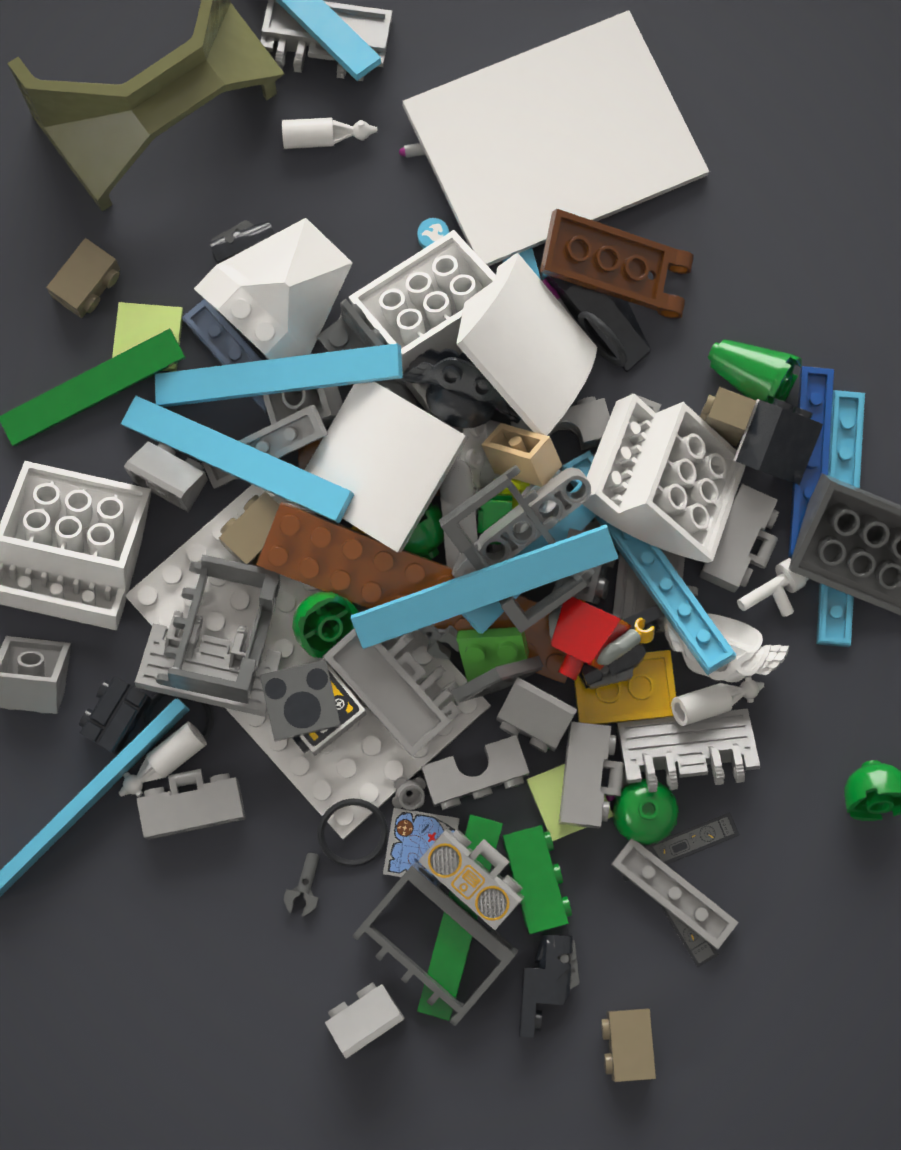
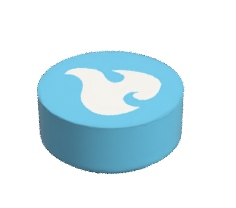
M438 218L424 220L417 232L420 246L425 249L449 233L448 226Z

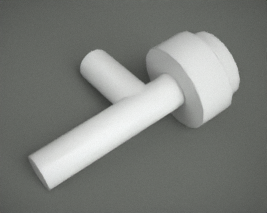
M788 558L776 565L777 577L738 599L737 604L742 611H746L770 595H773L783 617L788 616L794 610L784 588L794 593L803 588L809 578L789 571L791 559Z

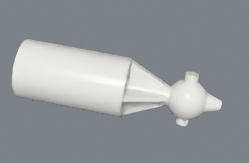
M333 118L282 120L284 149L331 147L335 143L351 136L363 141L371 134L377 132V127L371 126L363 120H359L353 126L335 121Z
M746 676L745 681L741 683L740 687L718 683L674 697L671 703L674 718L679 725L686 726L729 712L732 706L742 697L746 698L748 703L754 702V698L764 688V683L755 682L751 676Z
M191 722L185 723L146 755L137 775H130L129 772L123 775L125 779L119 795L122 797L128 794H136L137 797H140L143 794L141 790L144 782L166 778L207 745L200 731Z

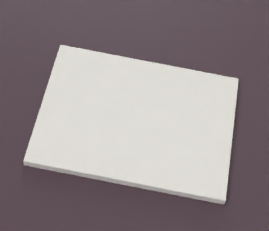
M629 10L406 99L402 104L469 247L487 266L507 259L516 253H521L546 243L551 214L555 209L597 222L708 176L709 173L700 151Z

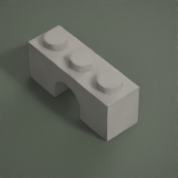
M587 397L577 401V405L569 407L547 436L550 437L558 430H569L577 436L581 450L599 446L610 419L605 398L596 400L595 397ZM522 419L518 424L514 421L510 424V426L532 431Z
M517 735L485 745L484 750L488 759V767L479 776L469 777L462 774L458 770L453 756L421 766L433 806L441 805L442 810H446L460 805V798L473 795L474 800L493 794L491 789L493 787L504 784L505 789L524 784L523 777L529 775V770Z

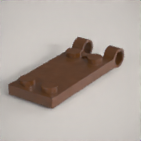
M555 209L551 214L540 273L656 310L661 316L678 319L683 316L685 299L663 292L667 269L678 274L691 273L694 255L688 251L678 250L605 224ZM649 272L653 274V280L648 278Z

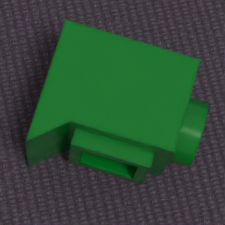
M497 494L479 507L477 533H483L512 510V494ZM494 541V542H491V543H489V544H490V545H500V544H502V543H501V542H498V541Z

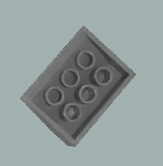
M822 473L808 502L788 568L789 571L901 615V505Z

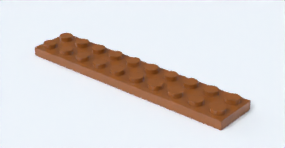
M280 502L256 564L322 591L336 593L353 603L369 609L455 579L452 575L453 568L404 549L402 552H396L371 536ZM519 595L516 599L524 612L538 603V601ZM503 612L488 629L516 626L507 614ZM547 614L524 631L529 649L528 658L539 656L544 667L536 673L565 684L567 676L559 673L558 670L566 654L551 646L549 614ZM462 615L433 624L437 629L445 630L451 625L457 631L475 630Z

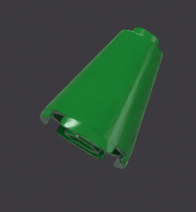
M727 339L722 340L721 343L716 342L708 355V360L711 361L710 368L745 397L756 401L759 399L773 404L774 399L786 401L798 375L793 374L795 365L800 368L802 365V358L796 355Z

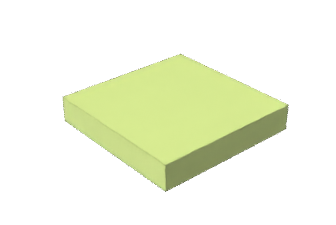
M119 302L112 358L169 328L180 345L183 308ZM178 363L162 371H177Z
M565 764L526 780L544 825L551 834L552 841L587 828L559 824ZM609 806L608 819L611 818V817H613V813H612V811H611L610 806Z

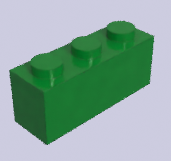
M542 825L503 835L502 841L507 860L509 861L512 878L523 888L520 893L524 898L519 904L528 935L569 924L567 917L572 916V910L568 897H561L558 884L563 883L559 864L552 865L549 852L554 850V845L550 832H543Z

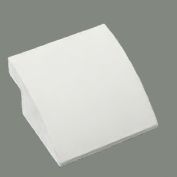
M453 230L349 296V300L352 305L356 303L367 317L365 323L371 330L376 328L380 331L387 341L386 345L396 343L401 345L403 375L409 364L428 349L432 348L439 352L446 348L453 349L459 355L463 352L456 343L464 303L495 281L496 275ZM404 382L429 414L432 413L425 397L428 384Z
M518 253L497 267L495 281L464 303L456 344L528 427L535 433L547 436L567 412L585 384L596 358L597 346Z
M376 382L354 384L327 430L328 435L323 437L305 471L353 492L354 496L343 519L396 552H402L469 437Z
M632 394L615 403L587 474V479L591 485V494L583 505L612 526L634 538L676 555L709 563L715 557L746 465L733 461L737 450L684 402L655 413L639 397Z
M24 461L0 523V605L117 630L127 599L125 595L130 589L141 546L151 489Z

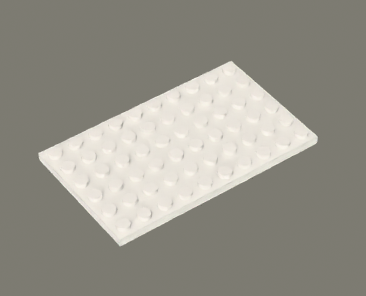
M251 485L125 595L151 626H153V623L167 626L164 640H166L175 611L183 612V618L188 617L192 600L183 598L181 594L183 588L196 589L200 574L189 571L191 562L201 563L202 554L240 562L221 544L219 537L222 533L220 530L231 518L237 520L245 512L243 508L253 496L258 495L260 497L266 490ZM266 491L279 505L280 502L316 515L308 509ZM280 574V589L260 662H265L268 649L282 652L278 670L323 659L314 658L304 651L295 639L292 625L294 613L299 604L308 596L325 591ZM208 576L197 614L203 617V624L196 647L200 648L204 635L231 641L228 653L231 655L238 627L242 625L247 627L248 632L242 652L246 653L259 608V597L262 588ZM353 603V605L359 612L369 609L359 604ZM180 629L178 638L182 637L183 629ZM419 630L412 632L415 638L394 656L397 661L408 651L426 671L416 681L417 684H420L440 665L446 670L438 681L431 684L424 691L431 700L447 684L453 681L459 687L467 683V679L449 659L434 658L427 652L430 640ZM403 635L384 641L381 644L388 651ZM343 680L342 682L366 710L367 715L316 756L310 750L304 754L292 738L275 742L268 710L266 717L226 709L320 815L323 816L326 810L333 804L350 798L368 801L379 808L396 793L394 781L397 778L404 777L406 780H410L421 770V766L427 765L489 709L491 705L483 696L459 703L455 701L452 693L438 708L442 710L452 701L461 712L413 757L410 756ZM345 806L334 812L327 822L344 840L373 812L361 806Z

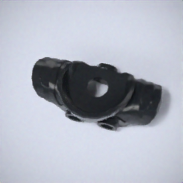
M432 348L428 349L413 360L403 373L402 382L428 384L425 395L427 405L439 420L451 426L459 428L479 427L491 420L496 409L517 424L521 420V417L464 352L459 355L453 349L446 348L440 352Z

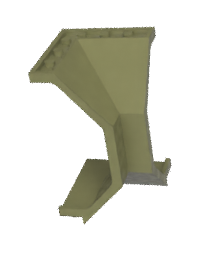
M200 0L201 4L192 37L186 43L123 84L40 80L30 73L19 56L7 63L32 117L102 212L112 206L109 197L111 190L149 144L161 133L223 92L261 85L263 96L266 100L277 94L275 81L285 73L230 0Z

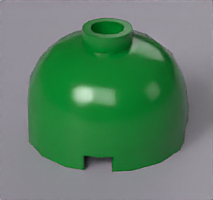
M437 502L429 504L404 550L427 559H432L440 553L437 547L445 540L444 531L439 521L442 518V510Z
M318 592L308 596L299 604L294 613L292 629L295 639L310 656L323 658V655L354 629L351 615L359 613V611L348 599L333 592Z
M878 760L867 761L859 769L855 770L847 779L844 788L845 804L850 817L861 821H877L883 819L880 813L892 811L893 817L900 815L901 771L892 765L881 763Z
M646 778L641 779V782L628 783L621 789V796H617L613 801L612 818L615 828L626 840L633 839L641 845L647 846L657 844L671 834L677 825L679 810L676 798L668 787L658 781L657 792H649Z

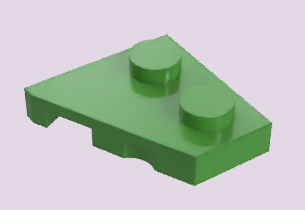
M516 627L487 629L483 634H479L476 630H460L457 633L456 641L458 642L467 682L495 667L528 659L529 649L525 632L520 633Z

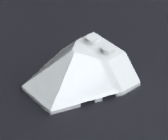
M305 218L219 263L194 290L232 323L268 360L309 355L317 341L316 336L320 334L352 262Z

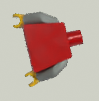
M575 597L565 601L548 616L549 632L552 640L551 646L566 654L558 672L575 681L584 663L601 670L604 665L611 664L639 643H649L654 638V626H651L648 630H643L645 619L638 618L635 621L634 629H630L631 625L624 620Z

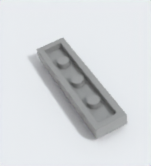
M310 405L239 441L279 459L327 436L328 433L316 406ZM202 462L214 489L238 479Z
M633 839L629 840L611 863L615 869L715 949L720 948L739 923Z

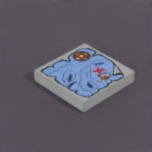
M394 808L383 875L402 877L411 865L420 860L445 830L449 829L451 832H454L456 829L458 830L459 818Z

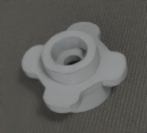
M399 777L394 781L396 793L392 799V804L395 808L401 809L403 807L407 810L420 808L424 804L425 794L423 789L426 787V782L423 778L417 777L414 780H406L404 777ZM407 791H412L410 795H406Z

